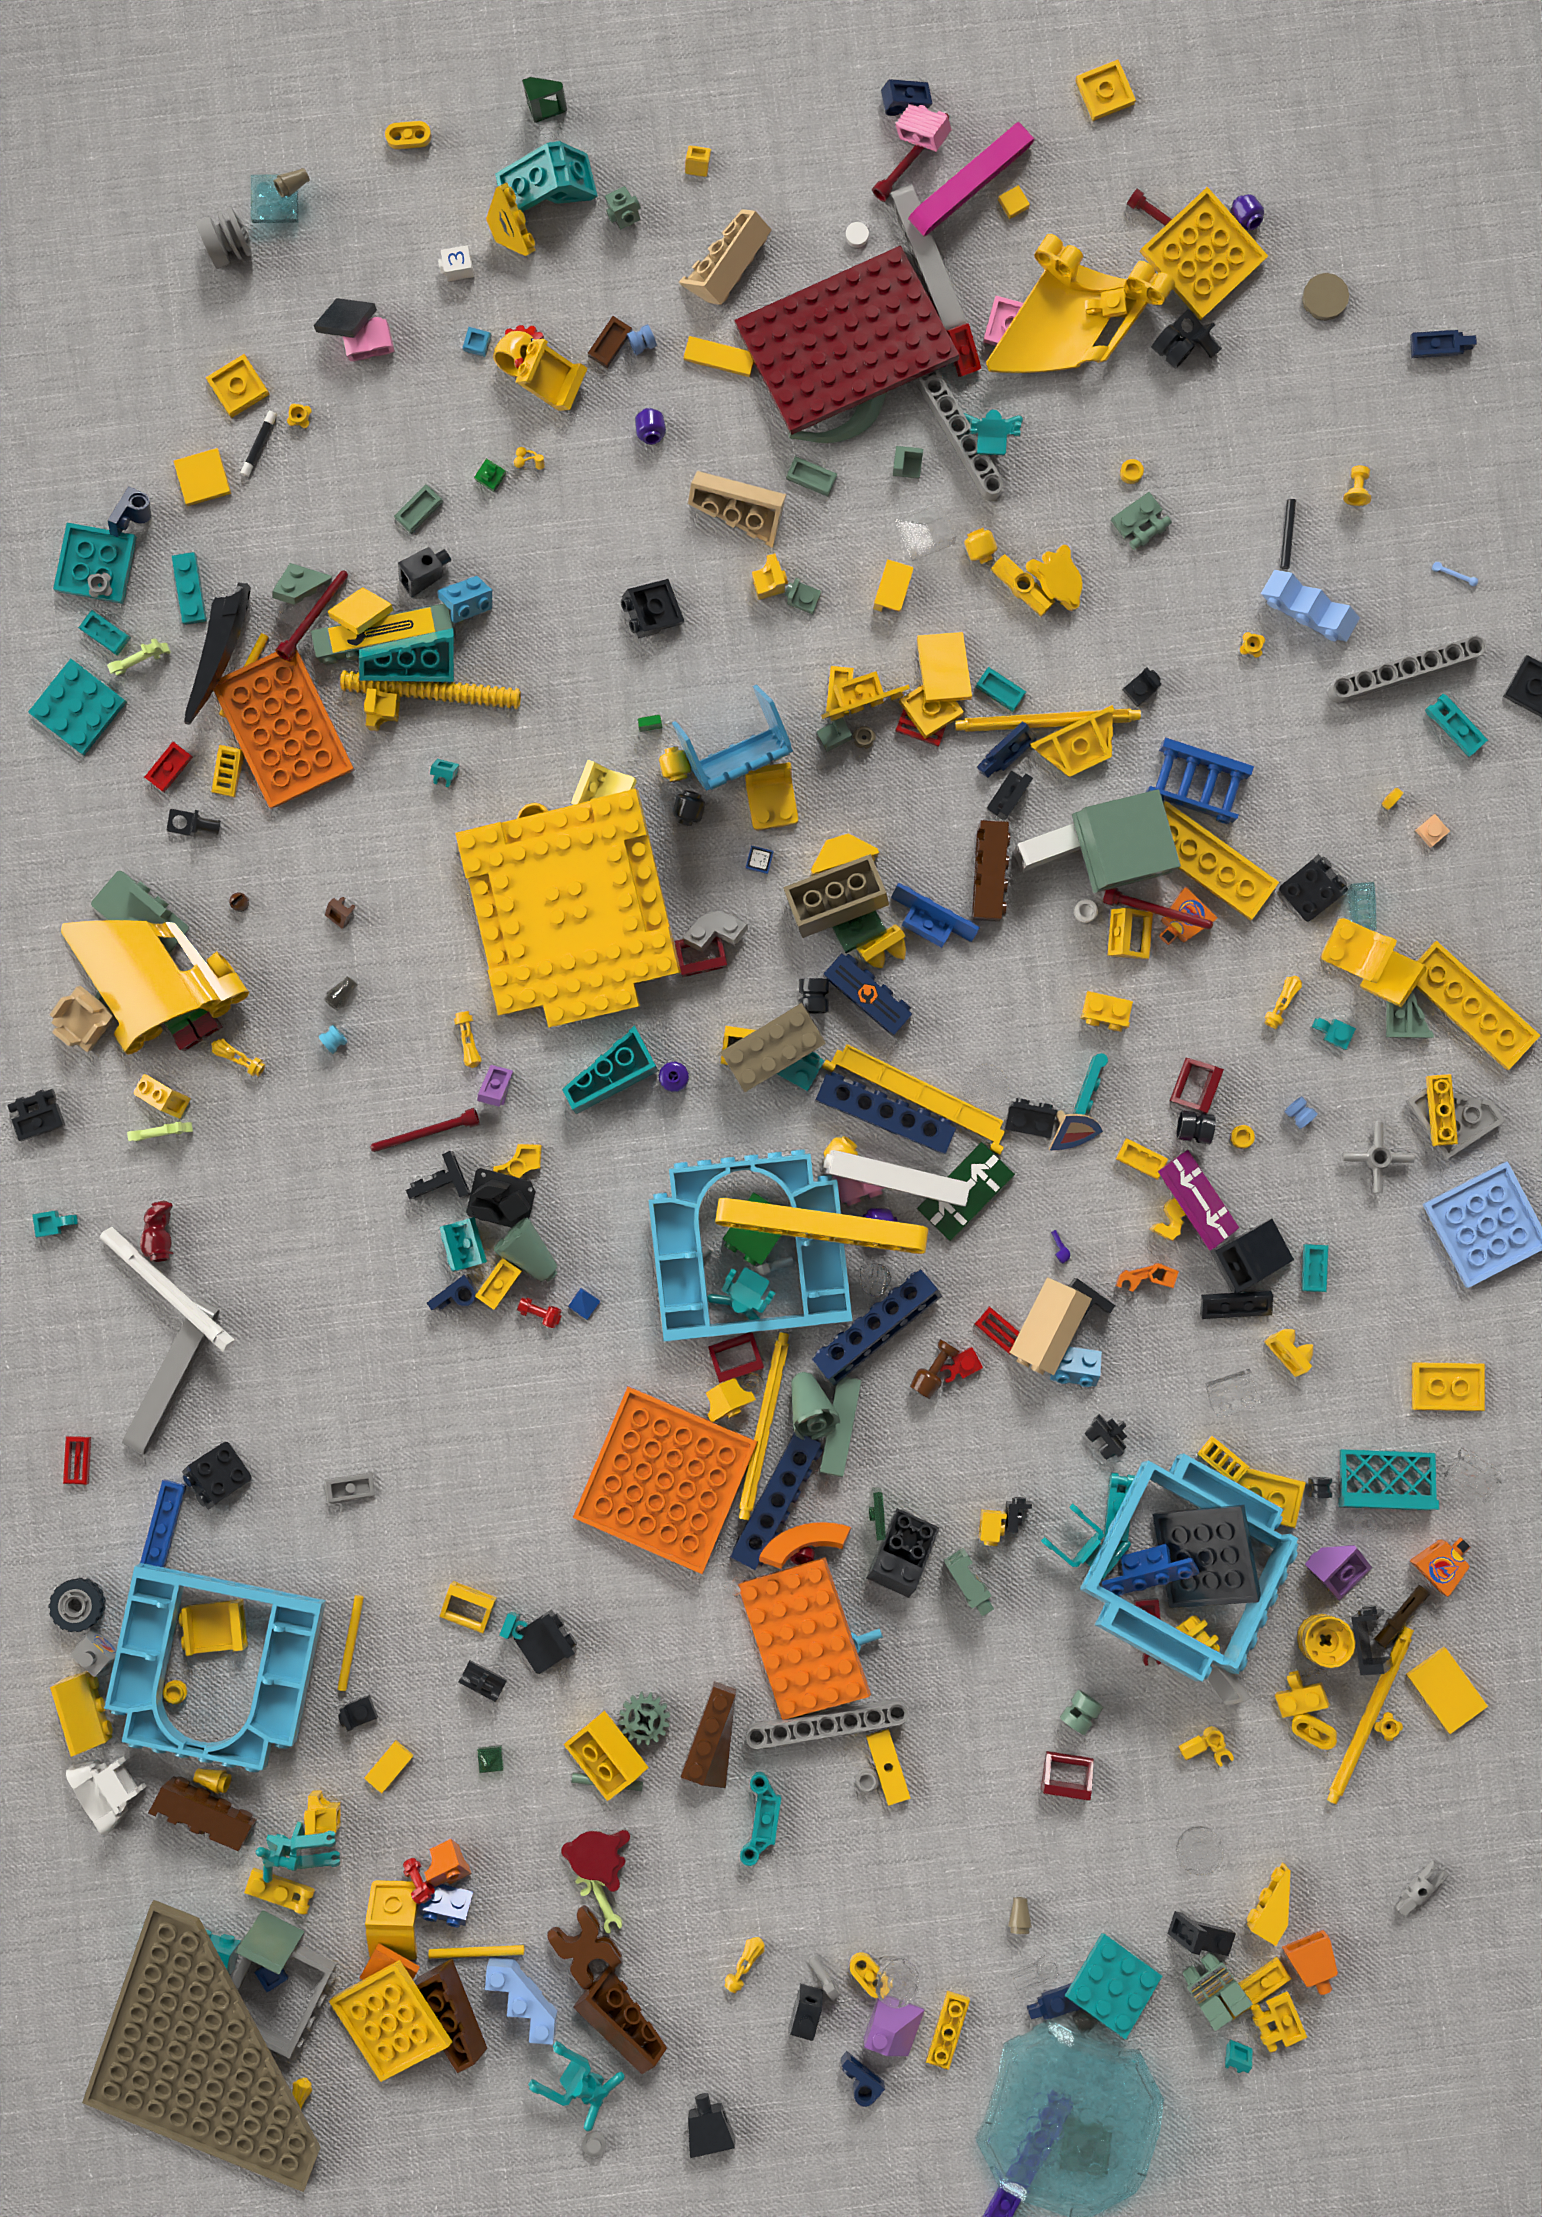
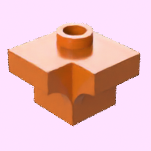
M452 1839L429 1849L432 1863L424 1874L427 1882L436 1887L444 1882L452 1884L472 1874L469 1865L462 1855L459 1844Z

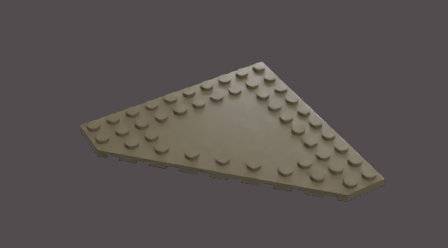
M153 1900L82 2103L304 2192L321 2149L313 2131L200 1918Z

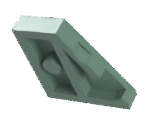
M290 563L273 589L272 598L295 605L303 601L305 597H310L317 593L318 587L322 585L330 586L332 576Z
M1413 991L1402 1008L1386 1001V1038H1434L1432 1030L1430 1031L1424 1019L1425 1015L1422 1009L1417 1005V999Z

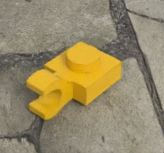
M1125 289L1101 292V299L1085 300L1087 314L1103 311L1104 318L1127 314Z

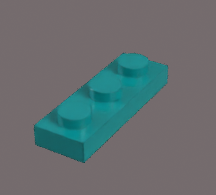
M196 553L172 555L182 623L189 625L207 622Z

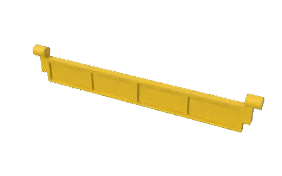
M846 1044L843 1052L837 1049L831 1062L825 1060L822 1068L833 1072L836 1065L992 1141L990 1150L999 1155L1001 1154L1004 1146L999 1143L1005 1132L1000 1129L1003 1120Z

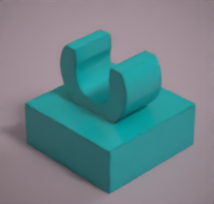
M437 758L430 769V775H434L433 783L437 785L440 777L446 779L445 787H449L453 778L458 773L459 764Z
M509 1612L499 1636L506 1639L512 1638V1636L516 1639H523L524 1635L517 1632V1627L519 1625L528 1627L529 1624L524 1620L519 1621L520 1614Z
M1230 2039L1226 2045L1225 2068L1228 2069L1232 2066L1237 2069V2073L1243 2071L1249 2073L1252 2069L1253 2048Z

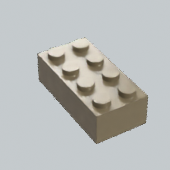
M871 854L783 887L802 938L889 906L886 890Z
M800 1003L720 1053L740 1086L746 1092L826 1044V1041L803 1003Z

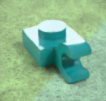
M1320 1017L1318 1019L1315 1018L1311 1026L1326 1034L1323 1039L1324 1041L1343 1050H1347L1356 1028L1340 1020L1333 1019L1330 1024Z
M58 1211L32 1214L35 1237L62 1234V1226L78 1224L77 1215L59 1217Z

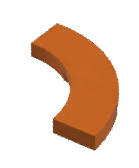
M817 1522L790 1528L767 1544L759 1556V1561L781 1569L791 1556L806 1546H828L843 1549L851 1527L837 1523Z

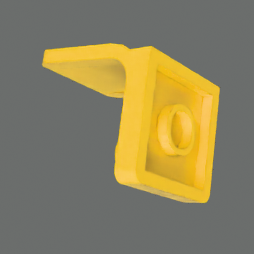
M790 762L763 766L757 770H751L745 775L754 830L759 831L798 823Z
M1339 918L1320 957L1325 962L1377 983L1397 940L1374 932L1348 919Z
M375 1880L372 1882L365 1921L369 1957L372 1956L379 1943L408 1960L417 1959L415 1920L418 1904L411 1897V1892L416 1889L413 1881Z

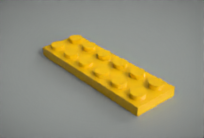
M1165 801L1163 805L1181 865L1178 869L1251 921L1276 888L1279 881Z
M1434 941L1418 958L1417 962L1425 965L1427 969L1415 987L1506 1070H1510L1541 1036L1438 941Z

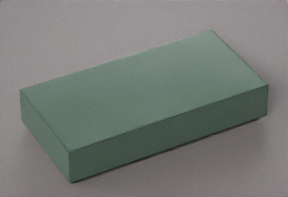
M795 456L786 480L828 497L837 478V473Z
M425 484L394 515V518L412 534L443 503V500Z

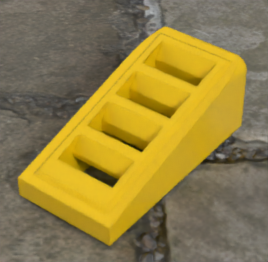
M219 745L212 793L235 797L244 760V754L241 749ZM226 754L235 756V760L227 759ZM224 764L233 765L234 767L233 769L224 768ZM222 773L232 775V779L221 777ZM222 782L231 784L230 788L219 786V784Z
M1213 1436L1209 1438L1197 1453L1199 1457L1216 1471L1236 1483L1250 1468ZM1214 1445L1218 1448L1209 1458L1206 1454ZM1223 1451L1225 1455L1219 1461V1463L1216 1464L1214 1460ZM1229 1457L1233 1459L1226 1470L1221 1468ZM1238 1463L1241 1467L1232 1477L1229 1473Z

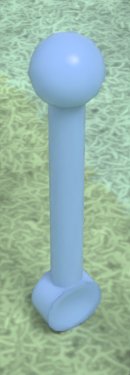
M1435 562L1432 565V570L1435 572H1445L1469 582L1471 586L1478 584L1476 577L1470 578L1443 567L1440 562Z

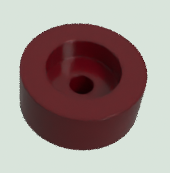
M809 1546L799 1549V1552L791 1556L790 1560L796 1565L814 1561L815 1552Z

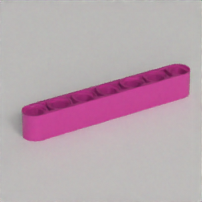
M1017 122L921 203L910 214L908 220L924 237L927 236L1021 156L1033 144L1035 138L1020 122Z

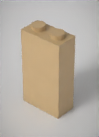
M1047 1277L1010 1351L1011 1354L1018 1357L1016 1362L1028 1368L1032 1364L1030 1369L1044 1375L1045 1371L1054 1375L1092 1298Z

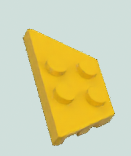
M1110 705L1031 743L1030 746L1065 775L1071 777L1112 757L1114 707Z

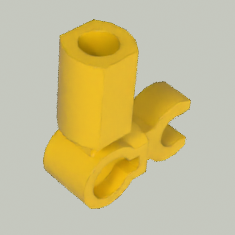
M1214 1726L1207 1727L1203 1732V1736L1200 1737L1198 1735L1178 1746L1186 1761L1207 1751V1747H1210L1211 1751L1215 1752L1214 1760L1220 1767L1223 1766L1220 1760L1221 1756L1227 1755L1231 1761L1234 1760L1233 1754L1225 1748L1226 1743L1223 1734Z

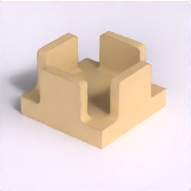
M77 986L70 996L62 997L50 1013V1016L54 1018L51 1023L57 1027L52 1033L68 1046L79 1045L86 1052L93 1049L115 1018L109 1008L82 986Z

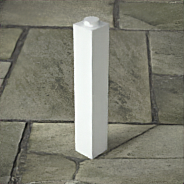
M831 1150L830 1154H826L824 1160V1168H827L826 1174L958 1206H966L971 1184L968 1182L836 1150Z

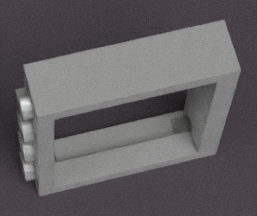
M297 1944L291 1956L323 1971L324 1974L292 2039L289 2040L255 2023L267 2047L289 2059L294 2050L299 2052L305 2040L301 2036L305 2029L310 2030L315 2020V2016L312 2013L315 2007L320 2009L326 1997L323 1991L326 1985L329 1987L332 1985L337 1974L333 1971L337 1963ZM245 1957L242 1958L232 1979L238 1992L253 1961Z

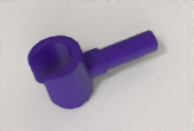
M1054 1230L1051 1234L1060 1249L1055 1253V1256L1064 1264L1070 1259V1251L1062 1243L1057 1231Z

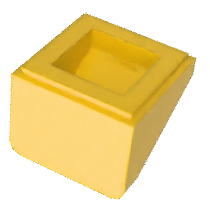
M688 146L685 173L706 177L711 149Z

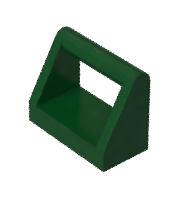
M528 77L522 80L526 101L534 123L567 111L562 82ZM556 94L557 101L544 98Z

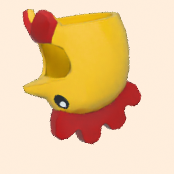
M519 325L514 330L511 328L506 329L505 336L497 343L493 353V359L497 366L508 375L517 377L518 368L527 356L526 350L528 345L533 340L544 339L543 333L537 332L535 326H529L525 329L523 325Z

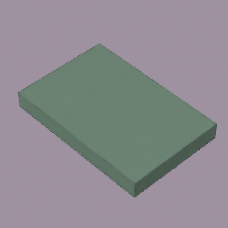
M262 1910L240 1943L236 1953L280 1974L305 1931Z

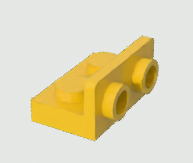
M1087 991L1080 1019L1086 1020L1085 1024L1099 1027L1101 1023L1109 1025L1108 1029L1122 1032V1029L1129 1028L1133 1001Z

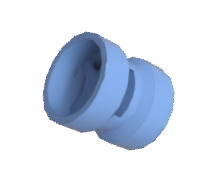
M648 324L641 327L638 332L632 331L627 333V338L635 355L643 353V350L646 348L652 349L657 346L655 337Z
M1302 1096L1296 1099L1284 1111L1288 1117L1295 1116V1124L1299 1129L1305 1127L1318 1115L1313 1108L1305 1107L1307 1101Z

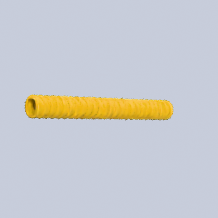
M346 670L341 673L340 678L342 691L349 689V692L356 690L357 693L361 691L367 693V688L377 689L381 692L399 694V697L404 695L407 698L413 696L415 699L421 697V699L428 697V700L435 698L436 701L442 699L444 702L447 700L454 702L456 700L457 703L464 701V704L471 702L473 705L475 703H478V705L485 703L486 706L492 704L493 707L500 705L502 708L505 705L507 708L514 706V709H518L521 702V691L519 688L513 690L509 687L507 690L505 687L498 689V686L491 688V685L484 687L481 684L478 687L477 684L470 686L469 683L463 685L462 682H458V684L451 682L449 684L448 682L360 681L359 672L357 674L354 671L348 673Z

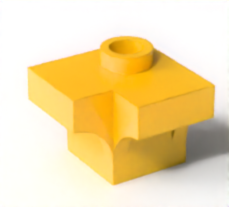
M775 553L766 556V564L762 569L752 572V580L758 600L785 593V585L788 584L785 570L781 571Z
M367 688L364 700L365 726L370 731H379L380 726L387 721L398 722L401 700L399 696L394 693Z
M736 1378L718 1384L706 1392L710 1401V1412L707 1415L711 1422L727 1416L731 1418L741 1413L740 1409L756 1399L752 1391H744L739 1386Z
M313 1790L308 1795V1809L304 1812L305 1835L320 1834L327 1831H334L336 1833L341 1827V1802H329L324 1798L322 1790Z

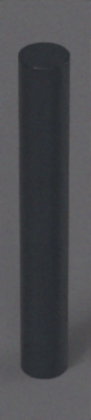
M1287 499L1280 565L1282 569L1290 568L1296 499Z

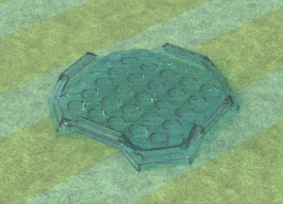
M1048 2019L1033 2027V2030L1026 2034L1018 2035L1004 2042L998 2076L984 2121L976 2133L975 2139L998 2186L1023 2202L1067 2217H1093L1136 2194L1145 2180L1161 2129L1164 2098L1139 2049L1118 2048L1073 2033Z

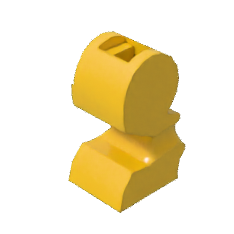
M1175 1197L1169 1199L1163 1207L1164 1213L1170 1220L1169 1225L1157 1223L1149 1229L1169 1241H1173L1176 1236L1181 1234V1227L1184 1223L1181 1217L1186 1215Z

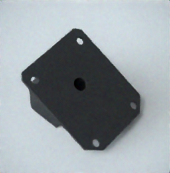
M479 1168L475 1172L466 1213L469 1217H475L481 1221L512 1228L522 1219L530 1218L536 1190L531 1181ZM497 1195H500L501 1200L499 1202H496L493 1199Z

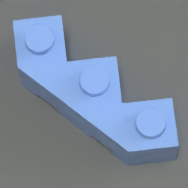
M1274 570L1261 592L1270 607L1280 610L1294 618L1298 623L1312 628L1334 642L1337 640L1347 642L1360 619L1350 605L1331 602L1321 589L1303 586L1293 573Z
M490 1957L486 1969L485 1990L509 1992L507 2017L531 2018L529 2043L553 2045L556 2035L557 2009L542 1995V1991L520 1969V1965L515 1959Z

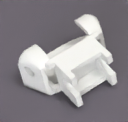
M128 1754L108 1766L99 1760L74 1764L66 1770L67 1780L73 1788L77 1799L93 1821L98 1832L104 1836L108 1835L128 1811V1800L146 1787L145 1783L136 1786L123 1762L129 1759Z

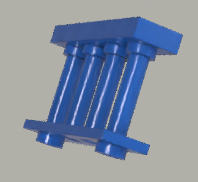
M1165 737L1159 749L1160 752L1164 753L1165 759L1156 787L1149 786L1146 792L1159 789L1162 801L1216 817V821L1223 824L1236 821L1239 814L1231 812L1239 784L1240 781L1248 779L1252 775L1254 766ZM1177 757L1185 759L1187 763L1178 795L1165 791L1174 759H1177ZM1203 765L1208 767L1209 774L1199 802L1187 798V794L1196 766ZM1225 772L1230 774L1232 779L1223 807L1220 809L1209 805L1218 774Z

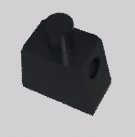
M427 547L398 562L399 580L411 598L442 578V566L451 562V557L445 549L434 554L432 549Z
M800 1983L788 2027L790 2035L810 2041L814 2040L822 2011L823 1989ZM806 1999H812L815 2003L808 2002Z
M708 2093L695 2096L697 2108L689 2110L688 2114L690 2158L735 2149V2135L722 2103L711 2104Z

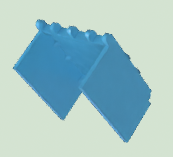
M757 684L752 687L769 725V729L757 735H752L750 738L735 745H729L728 748L715 754H710L702 760L698 759L690 738L676 721L672 722L690 763L691 770L706 791L709 789L713 790L726 784L729 780H735L748 774L751 770H757L770 764L771 761L779 760L793 752L791 742L774 701Z

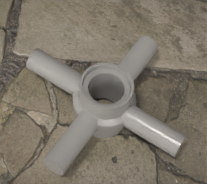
M1374 1122V1146L1370 1147L1366 1153L1343 1152L1342 1161L1366 1162L1373 1169V1193H1383V1169L1387 1168L1390 1163H1414L1415 1155L1391 1153L1388 1148L1383 1146V1122ZM1377 1151L1383 1156L1380 1164L1374 1160V1154Z

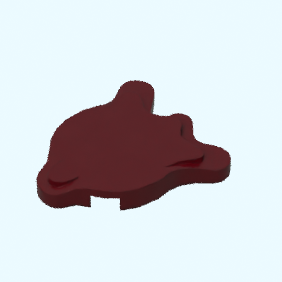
M621 1830L615 1834L608 1835L600 1831H587L579 1835L572 1842L565 1843L562 1846L561 1853L569 1861L572 1869L578 1876L587 1880L600 1881L611 1892H616L620 1888L618 1872L626 1863V1859L618 1855V1849L630 1841V1833L627 1830Z

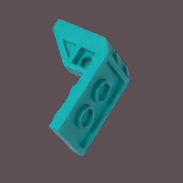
M561 141L548 142L495 173L498 186L508 183L509 187L514 190L516 195L515 202L518 209L522 212L545 199L560 204L591 201L598 197L588 154Z

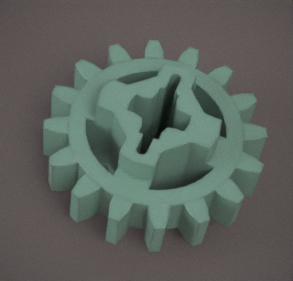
M643 1691L640 1692L639 1698L631 1695V1703L625 1701L623 1706L626 1710H620L619 1715L624 1717L619 1720V1725H625L622 1733H630L629 1741L634 1737L637 1738V1745H640L642 1740H645L646 1744L650 1745L652 1738L658 1742V1734L665 1736L666 1730L663 1727H669L670 1722L665 1720L671 1715L670 1712H664L667 1708V1703L660 1704L661 1696L653 1699L652 1692L648 1694V1697H644ZM643 1703L651 1704L653 1707L644 1706ZM633 1708L636 1716L629 1721V1713ZM641 1714L645 1717L650 1716L648 1723L645 1720L640 1721ZM660 1715L661 1721L659 1726L656 1728L654 1719L658 1718V1716ZM638 1729H639V1730H643V1731H646V1733H640V1732H637L636 1730H638Z

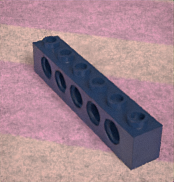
M832 1072L831 1075H825L815 1099L816 1102L936 1152L946 1154L956 1127L952 1126V1121L943 1117L936 1120L930 1117V1112L918 1108L917 1111L908 1108L909 1103L899 1099L896 1102L888 1100V1095L878 1090L871 1093L865 1090L866 1086L859 1082L847 1083L844 1081L845 1077ZM840 1088H846L850 1093V1097L845 1101L837 1098L836 1092ZM861 1097L870 1099L871 1107L869 1109L863 1110L859 1107L858 1100ZM889 1106L893 1111L892 1117L888 1119L883 1118L880 1115V1108ZM904 1115H911L913 1117L914 1125L907 1128L902 1125L901 1119ZM925 1124L934 1125L936 1129L934 1136L928 1137L924 1134L923 1127Z
M921 1269L911 1273L902 1285L890 1290L884 1300L873 1304L867 1314L855 1319L850 1328L845 1332L838 1333L832 1343L827 1347L820 1348L812 1360L835 1386L939 1300L942 1294ZM917 1292L914 1299H907L910 1293ZM899 1307L896 1314H889L892 1308ZM875 1322H881L879 1328L871 1330ZM857 1337H862V1341L859 1344L853 1345ZM839 1352H844V1356L841 1359L835 1360Z
M794 1432L730 1554L731 1558L753 1570H756L758 1565L763 1566L764 1563L759 1561L761 1552L771 1540L779 1535L776 1532L779 1524H785L790 1514L787 1510L790 1503H796L801 1493L798 1489L801 1482H807L812 1472L809 1469L812 1461L815 1460L817 1462L823 1451L820 1448L821 1441L817 1439L812 1440L811 1436H804L805 1440L798 1438ZM795 1453H805L807 1456L806 1461L803 1464L795 1463L793 1460ZM792 1473L796 1477L795 1482L792 1485L784 1484L782 1481L784 1474ZM775 1494H781L784 1497L785 1501L781 1506L772 1504L771 1498ZM769 1515L773 1518L774 1522L770 1527H764L760 1523V1519L763 1516ZM754 1536L760 1537L763 1541L762 1545L758 1548H753L749 1544V1540Z

